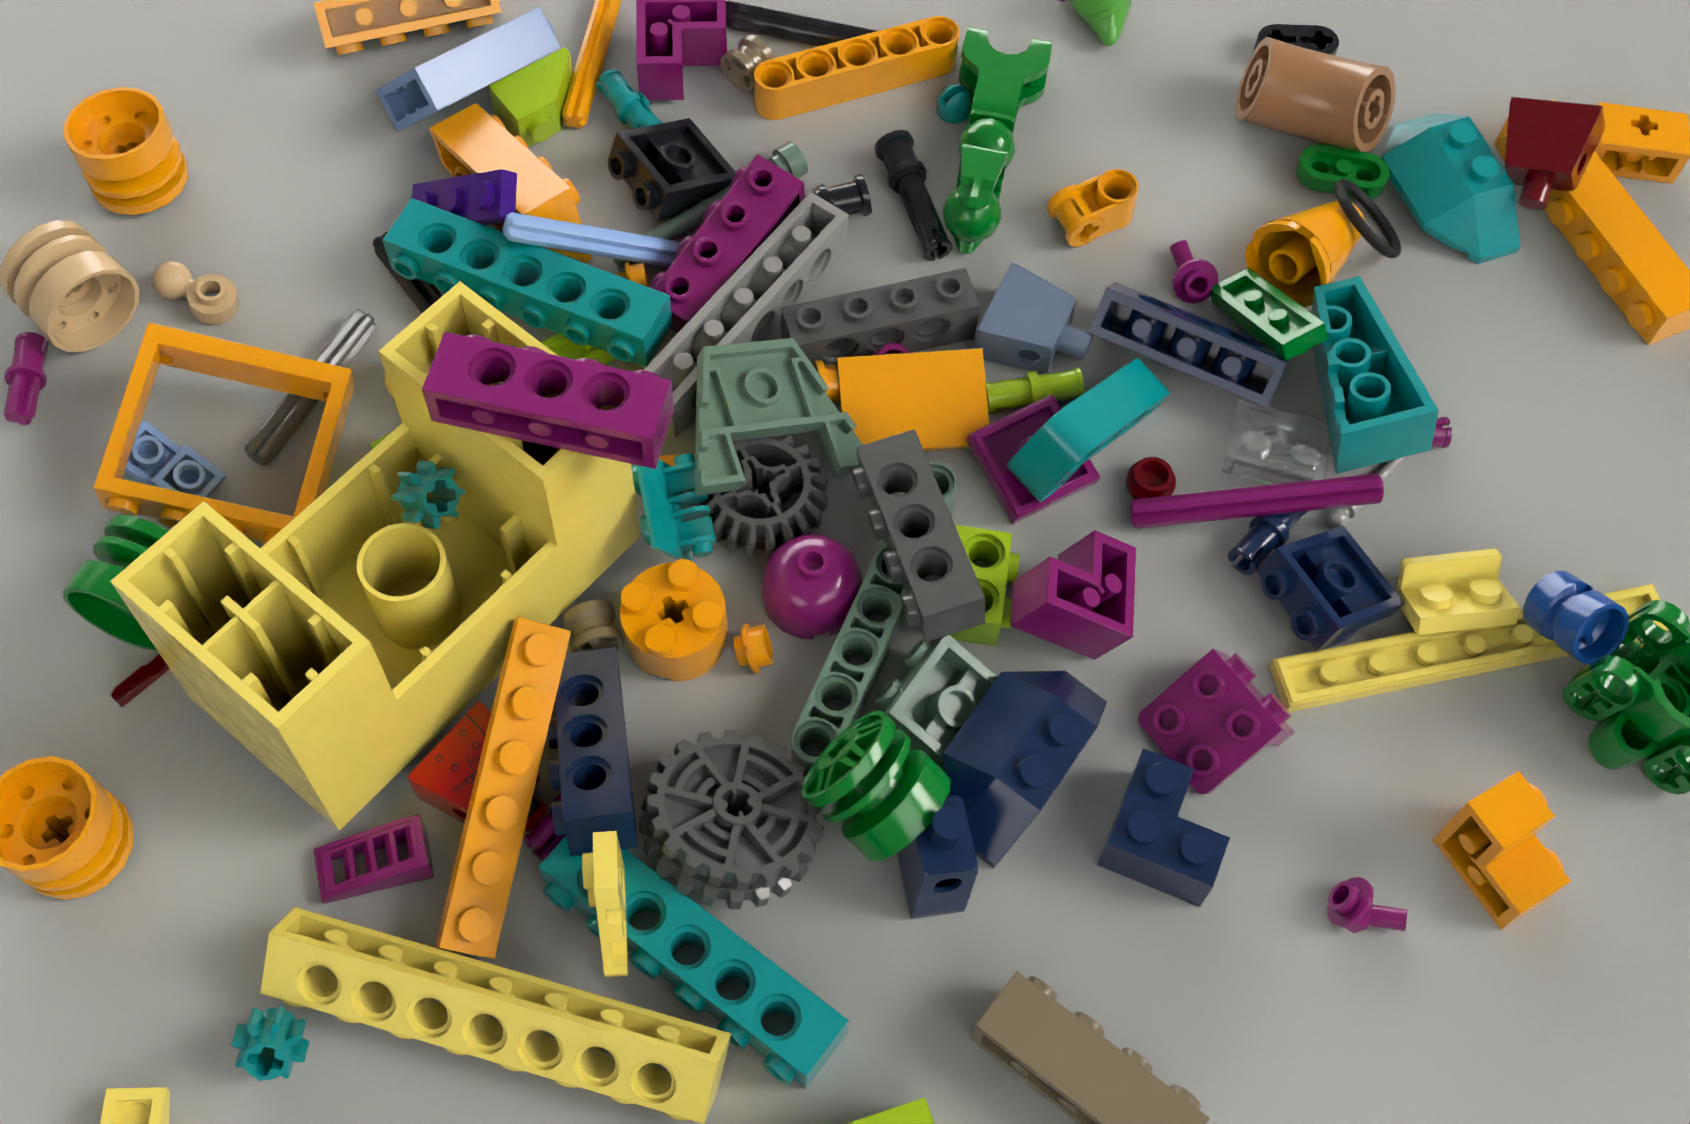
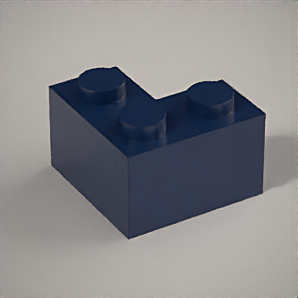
M1143 748L1131 773L1097 865L1200 907L1214 886L1230 837L1178 817L1194 768Z

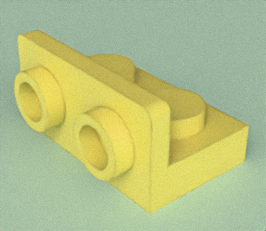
M1497 549L1412 557L1401 561L1396 593L1404 601L1405 604L1400 609L1417 635L1517 624L1520 607L1498 579L1502 555Z

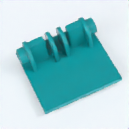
M688 453L674 457L675 465L673 466L659 459L656 469L633 465L634 488L637 494L642 496L645 515H642L640 518V526L646 543L653 550L676 560L688 559L692 561L690 551H692L693 557H705L713 554L712 545L716 543V537L711 517L707 516L710 514L709 506L701 505L682 509V507L697 504L707 499V494L696 495L694 455Z

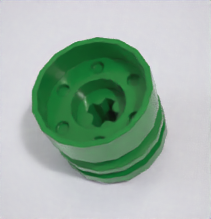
M118 514L112 517L104 528L105 536L98 538L93 545V553L99 561L87 560L80 564L63 590L65 602L84 620L104 633L130 645L157 651L110 581L169 530L151 521L132 515Z
M882 710L871 712L859 718L842 731L814 762L803 781L801 793L807 802L813 807H821L820 811L828 822L843 821L841 831L844 837L869 861H882L895 855L910 844L930 824L935 813L942 808L950 792L951 784L949 776L923 750L910 751L911 739L901 729L895 730V723Z

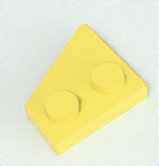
M617 831L593 832V853H583L582 873L584 889H588L589 907H596L604 976H628L625 868Z

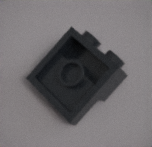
M690 118L617 132L608 157V169L611 176L615 180L623 179L633 191V200L637 208L641 211L649 210L657 221L673 218L696 205L700 198L712 196L730 186L732 178L736 173Z

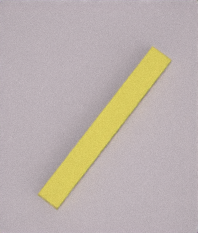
M1653 584L1604 593L1605 596L1623 606L1628 614L1650 601L1660 600ZM1519 610L1517 624L1426 635H1417L1413 631L1328 648L1318 652L1313 651L1273 659L1269 668L1282 704L1289 712L1560 658L1569 656V654L1560 649L1554 640L1546 639L1527 626L1523 619V610ZM1653 620L1660 628L1670 632L1662 623Z

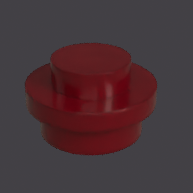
M1146 457L1131 466L1126 477V487L1134 499L1171 496L1176 487V477L1171 466L1165 460L1158 457Z

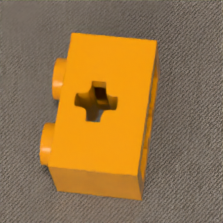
M1599 102L1598 105L1603 107L1605 129L1595 152L1613 175L1673 184L1690 158L1688 114Z

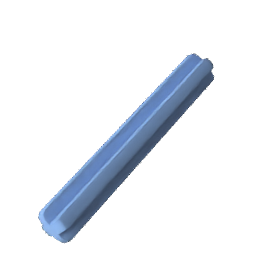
M513 212L507 214L503 226V235L512 242L668 268L675 261V254L679 247V244L673 240Z

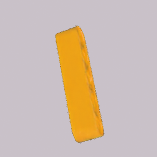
M933 16L761 62L754 72L755 110L765 119L780 120L944 76L955 68L960 35L959 26L948 17Z

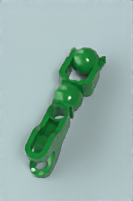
M968 27L962 46V62L958 81L970 92L973 102L969 123L958 141L960 166L957 186L943 207L945 226L954 236L960 253L971 254L984 239L993 235L1002 219L999 199L1005 169L1015 154L1013 131L1017 113L1023 105L1033 103L1043 96L1052 41L1032 38L1027 50L1018 54H1004L995 50L989 44V30Z

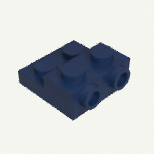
M1344 525L1278 547L1257 571L1261 577V587L1264 594L1268 598L1278 600L1291 617V627L1295 635L1302 640H1308L1317 652L1351 639L1361 627L1394 615L1405 604Z

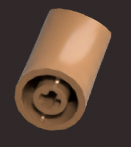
M1266 37L1258 44L1245 68L1236 99V117L1252 124L1294 136L1368 152L1377 146L1390 122L1395 103L1396 87L1394 75L1389 67L1346 59Z

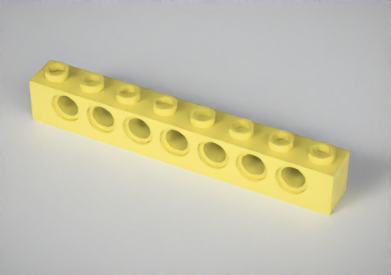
M294 907L269 932L260 993L281 999L290 1006L312 1008L335 1015L344 1022L366 1024L390 1031L391 1034L402 1039H417L444 1047L448 1052L456 1055H471L495 1062L510 1071H525L549 1078L564 1087H579L607 1095L616 1102L637 1104L664 1112L676 1120H691L704 1124L718 1093L731 1033ZM489 1015L495 1017L498 1021L494 1020ZM544 1031L549 1032V1033L552 1034L555 1038H552V1037L548 1036ZM599 1047L608 1050L611 1054L603 1052ZM653 1063L662 1065L668 1071L656 1067Z

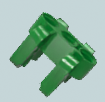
M1653 600L1628 614V629L1618 648L1611 655L1606 654L1580 669L1563 689L1562 697L1573 712L1587 720L1598 721L1589 736V749L1597 763L1605 768L1616 770L1644 758L1646 761L1643 764V770L1647 778L1660 789L1679 795L1690 791V621L1686 614L1674 604L1663 600ZM1653 620L1662 623L1670 632L1660 628Z

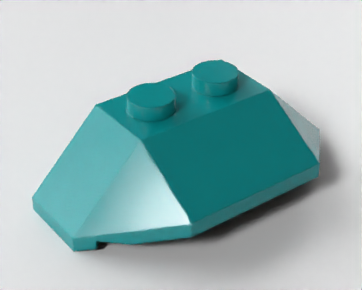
M1433 113L1395 124L1381 159L1388 165L1390 180L1421 230L1445 245L1467 253V258L1477 264L1517 253L1521 246L1514 183L1470 116Z

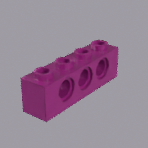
M444 332L422 387L431 421L656 469L674 413L672 381L661 378L653 372L646 370L632 372L604 366L602 363L589 358L576 360L552 355L533 346L519 348L500 344L476 334L463 336ZM494 382H503L499 385L489 386V384ZM549 394H560V395H558V396H556V397H552V398H545V397H544V396L549 395ZM609 405L617 406L616 408L611 410L600 409L604 406Z

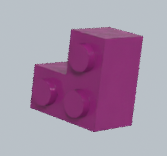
M636 0V65L639 92L643 93L649 101L684 100V66H721L720 60L727 52L725 0Z
M1094 530L1058 554V559L1051 556L1013 581L1010 626L1093 660L1133 638L1136 548Z

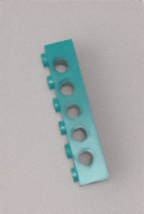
M413 198L410 199L383 238L391 268L400 276L410 280L416 278L435 285L444 293H447L460 281L497 310L520 318L533 328H546L563 334L568 340L577 345L585 346L588 344L604 350L621 362H634L647 367L673 324L670 295L546 248L509 241L501 231Z
M565 836L539 865L543 882L546 885L542 891L548 899L563 911L568 912L573 906L587 917L586 927L600 939L596 907H589L588 889H584L582 855L570 857ZM622 849L621 854L625 868L627 950L631 952V955L628 957L629 961L648 978L654 980L659 974L676 987L672 992L673 996L691 1012L698 1015L704 1009L718 1020L720 1024L716 1028L731 1033L729 1042L743 1050L748 1044L765 1057L762 1062L763 1067L777 1080L787 1086L794 1080L806 1089L847 1035L849 1020L688 896L675 890V886L666 879H662L658 873L627 849ZM650 911L660 917L657 925L650 930L640 931L630 925L634 916L640 912ZM684 945H696L704 952L703 957L692 965H682L673 958L675 952ZM731 978L742 980L749 988L747 993L737 1000L724 999L718 994L717 989L722 982ZM783 1013L791 1018L794 1026L788 1033L774 1036L767 1033L761 1024L768 1015Z

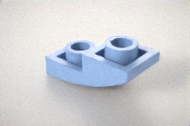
M144 420L140 424L125 469V473L139 483L208 498L226 478L225 473L186 444L181 448Z

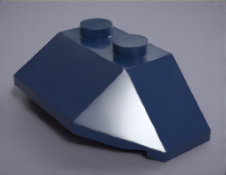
M1065 670L1001 672L941 755L942 770L951 779L948 796L957 795L963 799L975 854L992 868L1000 862L1041 812L1097 729L1107 704L1106 700Z

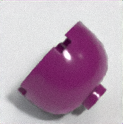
M802 535L785 541L771 554L762 574V599L765 604V611L769 619L778 628L800 639H813V635H823L830 632V636L840 632L862 585L861 569L853 553L839 541L826 536Z

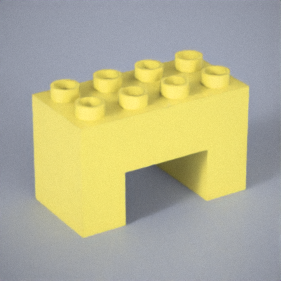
M460 281L378 351L402 424L264 546L259 548L203 501L110 581L189 698L339 831L501 673L514 619L521 617L550 625L640 537L631 464L431 421L422 387L444 332L463 336L476 334L486 337L492 342L519 348L533 346L544 350L548 354L557 355ZM494 382L489 384V386L499 385L503 382ZM549 394V395H546V396H544V397H545V398H552V397H556V396H558V395H560V394ZM609 405L604 406L600 409L611 410L616 408L617 406ZM420 460L433 461L436 469L439 467L454 468L455 473L452 480L455 481L458 488L465 490V494L460 496L459 504L456 508L459 516L457 518L440 517L441 524L439 529L425 528L421 521L417 523L404 522L402 516L406 510L402 508L398 501H394L391 498L392 495L398 492L401 482L397 474L399 472L417 473L416 466ZM427 492L426 498L430 497L431 492Z

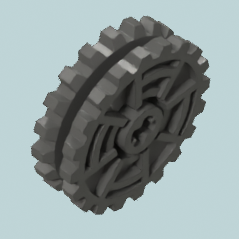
M725 730L723 738H714L709 731L699 733L696 744H691L685 739L677 743L674 750L675 756L665 753L660 758L657 765L659 773L651 774L647 786L649 793H646L641 810L646 814L640 818L639 833L649 836L643 846L646 856L658 857L659 859L655 871L662 879L673 876L678 880L675 890L683 895H687L692 890L700 893L701 903L712 906L716 899L726 901L729 909L740 910L744 900H751L756 907L767 905L770 893H774L780 898L787 895L792 888L791 880L801 882L808 870L806 863L812 862L817 849L815 844L820 843L825 828L824 825L818 823L823 820V815L820 811L821 807H813L804 799L801 793L805 779L803 775L807 768L801 760L790 762L785 758L787 749L779 744L772 748L763 745L762 736L752 733L748 740L739 739L736 730Z

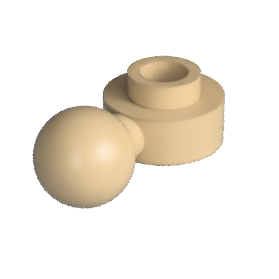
M167 261L160 264L153 273L152 280L156 291L168 299L187 297L192 315L200 322L212 325L221 324L229 321L238 311L239 300L236 287L225 276L206 274L194 280L189 269L184 264L176 261ZM208 293H218L216 296L212 297L205 296Z

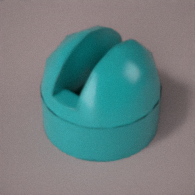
M961 84L947 85L941 90L937 99L936 111L938 116L943 121L952 124L966 121L971 112L972 96L966 87Z

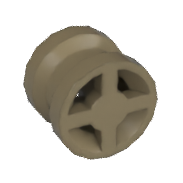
M749 34L739 41L737 50H729L722 56L720 60L721 68L727 79L736 88L749 92L754 89V72L756 67L761 62L775 58V55L765 41L756 35Z
M601 599L589 600L579 603L565 612L563 616L565 629L570 630L574 638L570 644L572 652L616 647L618 652L622 648L624 642L621 631L614 627L612 623L616 618L612 603Z

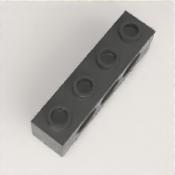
M962 268L781 307V339L794 338L812 365L813 361L822 360L824 365L835 364L837 369V358L871 356L875 351H880L888 343L901 344L908 351L917 352L975 339L980 304L967 270Z
M915 429L856 447L859 467L851 470L854 485L859 498L868 497L873 509L868 510L867 514L875 539L885 538L889 551L884 552V560L889 576L893 583L901 581L906 594L900 596L909 626L918 624L926 643L985 624V596ZM895 492H904V493H906V494H904V495H902V496H892V495H891L892 493H895ZM911 533L924 534L919 538L906 537ZM928 575L942 577L937 581H925L922 579Z

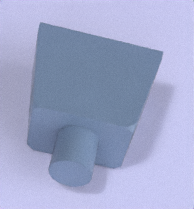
M1011 262L977 328L974 349L983 348V358L986 361L1027 371L1036 370L1037 373L1044 374L1049 371L1058 351L1084 360L1093 341L1094 334L1071 325L1077 303L1073 295Z

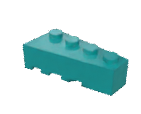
M1357 276L1314 287L1311 313L1325 323L1328 339L1313 346L1336 474L1430 451L1439 410L1361 277Z

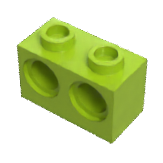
M955 525L985 596V609L987 612H985V624L951 634L950 636L957 641L996 646L1000 629H1010L1012 598L1005 597L1006 584L1013 583L1017 578L1020 557L1019 553L1010 552L1013 533ZM985 560L992 566L982 568L973 564L972 561Z

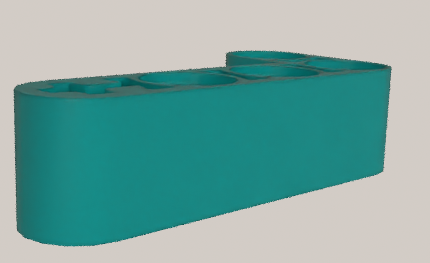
M1136 358L1053 415L1011 458L1006 467L1034 498L1041 503L1062 486L1082 464L1149 416L1170 396L1171 392L1139 358Z

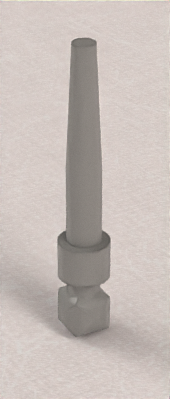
M1404 457L1388 461L1375 474L1380 475L1384 482L1404 460ZM1363 505L1336 508L1328 514L1325 521L1332 529L1342 525L1345 526L1349 518H1353L1363 508Z

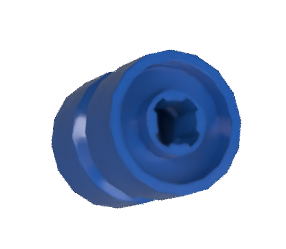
M1554 571L1544 576L1533 586L1523 606V619L1527 626L1546 639L1554 640L1560 649L1584 664H1590L1606 654L1611 655L1623 641L1629 624V615L1623 606L1604 594L1594 591L1593 587L1567 571Z

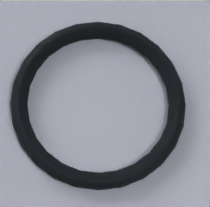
M1346 179L1336 181L1334 185L1336 199L1356 230L1382 255L1388 258L1398 257L1401 254L1400 240L1379 207L1353 182ZM1346 191L1375 220L1389 245L1382 241L1362 219L1348 198Z

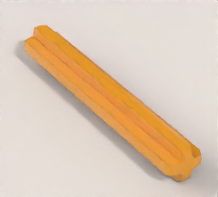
M595 0L561 113L563 124L567 127L574 126L581 129L587 123L597 88L596 84L602 71L621 0Z

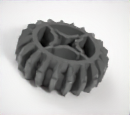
M791 434L782 441L775 440V436L733 441L746 481L739 490L731 491L722 496V492L707 494L705 501L694 504V506H709L710 514L707 516L711 517L716 543L726 539V547L730 554L740 546L746 547V555L750 560L756 554V549H765L766 555L770 558L771 554L775 551V547L781 546L785 541L802 535H811V529H819V526L822 524V513L825 512L828 506V496L825 493L828 490V480L822 474V464L819 458H810V450L807 444L794 448V439ZM800 492L801 495L798 501L789 510L782 513L781 505L790 500V495Z

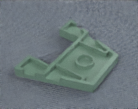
M794 338L706 346L702 348L697 357L695 491L697 496L739 490L746 481L733 441L817 431L834 477L852 474V469L859 467L856 447L863 444L853 432L857 427L847 412L840 413L826 394L829 387Z

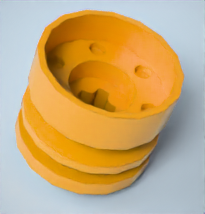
M118 87L102 90L83 99L70 111L64 123V139L75 161L82 169V174L100 206L118 214H142L152 212L169 204L182 192L189 177L188 163L181 152L178 141L173 136L172 127L164 109L155 96L137 88Z
M55 756L28 759L7 770L0 777L1 867L23 880L40 894L61 900L86 897L107 886L124 868L134 844V823L128 809L75 762Z

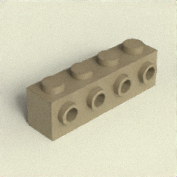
M1016 971L977 1022L970 1039L1079 1124H1206L1210 1119L1199 1110L1201 1104L1195 1096L1178 1085L1172 1084L1170 1087L1150 1073L1152 1067L1144 1057L1132 1049L1124 1047L1120 1050L1103 1037L1104 1030L1094 1019L1079 1011L1075 1014L1071 1013L1056 1001L1057 995L1054 990L1035 976H1029L1027 979Z

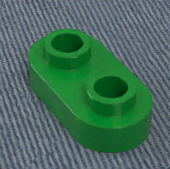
M1315 144L1307 147L1301 153L1296 166V176L1305 187L1335 194L1334 185L1336 181L1346 179L1356 184L1373 199L1383 192L1390 176V170L1386 162L1377 155ZM1346 191L1348 197L1354 198L1352 195H1350V194Z

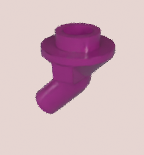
M1186 240L1172 244L1170 251L1178 270L1171 278L1173 290L1177 297L1184 302L1192 304L1208 299L1212 286L1219 283L1218 272L1215 266L1207 260L1194 259Z
M1354 877L1338 883L1332 889L1328 897L1327 916L1334 925L1341 928L1344 927L1353 933L1365 930L1368 926L1405 931L1408 910L1372 904L1374 897L1372 885L1364 878Z

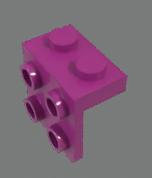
M1216 649L1210 650L1147 705L1138 716L1140 725L1167 758L1194 768L1189 784L1199 794H1210L1268 744L1280 746L1295 733L1286 723V720L1291 717L1290 712L1271 692L1265 697L1251 682L1257 676L1256 673L1236 652L1229 657L1228 654Z

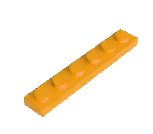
M521 617L513 621L437 934L436 948L495 959L569 643L570 630Z

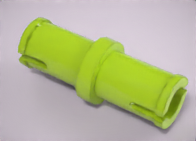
M1079 367L1072 370L1040 375L1034 370L1026 372L1025 377L995 382L987 381L988 413L1028 406L1053 394L1056 401L1078 398L1084 394L1082 372Z

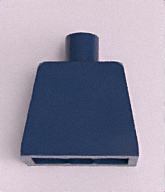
M948 796L942 808L935 813L930 824L910 844L897 853L911 919L964 912L978 874V862L961 796ZM946 880L947 887H935L938 882Z

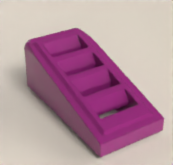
M420 814L401 818L314 849L319 889L323 904L434 877L426 827ZM407 842L410 858L400 861L397 845ZM386 847L389 865L379 869L376 850ZM364 853L367 873L358 876L354 855ZM343 858L346 880L336 884L332 860Z

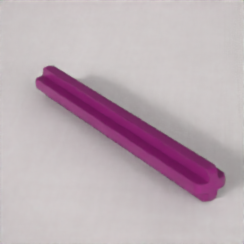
M1367 474L1134 499L1130 502L1129 506L1133 528L1140 529L1379 504L1384 498V485L1380 475Z

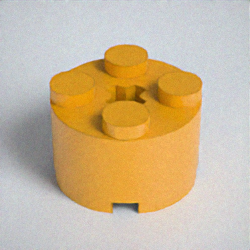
M679 559L648 568L635 577L621 592L620 620L626 646L632 660L641 670L652 676L670 679V681H688L702 676L718 663L728 638L725 599L720 586L714 578L698 568L693 561Z

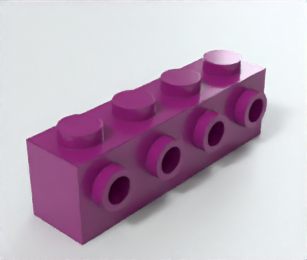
M758 154L748 167L742 166L735 173L728 193L721 202L715 201L710 205L704 215L703 225L693 237L688 236L681 242L675 254V261L665 273L663 271L659 272L649 285V288L670 295L673 322L670 329L679 333L805 198L803 181Z

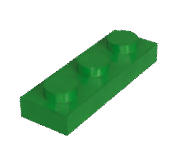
M1250 268L1212 286L1210 291L1212 304L1284 360L1301 355L1308 351L1309 348L1328 339L1323 321Z

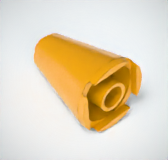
M1335 200L1269 221L1259 227L1253 233L1252 241L1245 250L1246 268H1250L1299 305L1306 308L1312 306L1314 287L1334 281L1362 236L1349 221L1338 201ZM1353 204L1359 215L1364 220L1362 212L1356 205Z

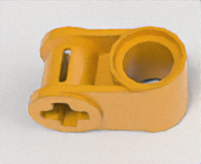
M1108 170L1087 181L1059 190L1048 201L1046 206L1047 212L1052 218L1058 219L1065 229V238L1068 244L1072 247H1080L1088 244L1095 238L1129 225L1133 218L1139 184L1136 177L1126 170Z

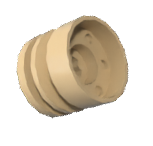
M56 220L33 228L21 236L8 250L0 267V286L7 297L14 304L18 305L24 315L32 319L35 326L54 346L66 352H85L102 346L123 330L132 319L139 304L140 289L134 277L114 257L108 255L105 248L94 240L93 236L84 227L73 221Z

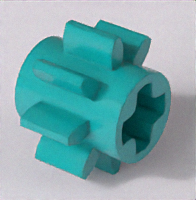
M420 460L416 466L417 473L399 472L397 474L401 482L398 492L392 495L391 498L394 501H398L402 508L406 510L402 516L404 522L417 523L421 521L425 528L439 529L441 524L440 517L457 518L459 516L456 508L459 504L460 496L465 494V490L458 488L455 481L452 480L455 473L454 468L439 467L436 469L433 461ZM427 492H431L430 497L426 498Z
M281 1005L279 1007L267 1008L263 1011L253 1008L247 1025L238 1024L231 1045L240 1049L235 1066L237 1068L244 1067L246 1072L257 1078L258 1081L271 1080L279 1076L285 1079L289 1078L293 1062H304L310 1042L302 1038L306 1021L304 1019L297 1020L291 1012Z

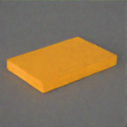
M983 348L837 358L840 413L847 412L857 427L853 432L863 445L915 429L924 451L968 449L969 446L965 441L967 436L989 425Z

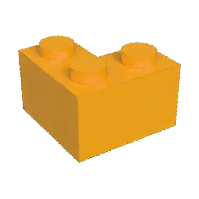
M1520 771L1468 801L1433 839L1434 843L1501 930L1551 899L1571 882L1565 874L1558 856L1552 850L1544 847L1535 836L1555 815L1548 808L1543 793L1536 786L1528 783Z

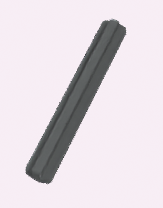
M360 309L352 311L314 360L346 368L376 330L377 325L374 322V318L369 313H365ZM287 393L245 445L244 450L247 456L262 466L269 465L320 400Z

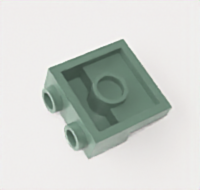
M950 635L926 643L924 639L920 640L904 659V663L910 669L903 679L899 681L893 678L885 685L875 699V703L881 707L879 711L882 710L895 723V730L901 729L911 739L910 751L923 750L941 768L942 753L997 678L991 670Z

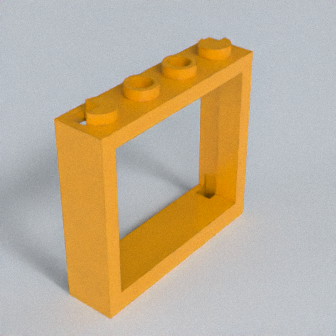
M148 322L93 487L101 506L107 510L121 512L123 515L137 517L139 514L157 518L158 522L162 525L173 528L204 501L247 538L263 541V545H265L326 490L354 391L352 369ZM160 364L326 402L293 516L122 479Z

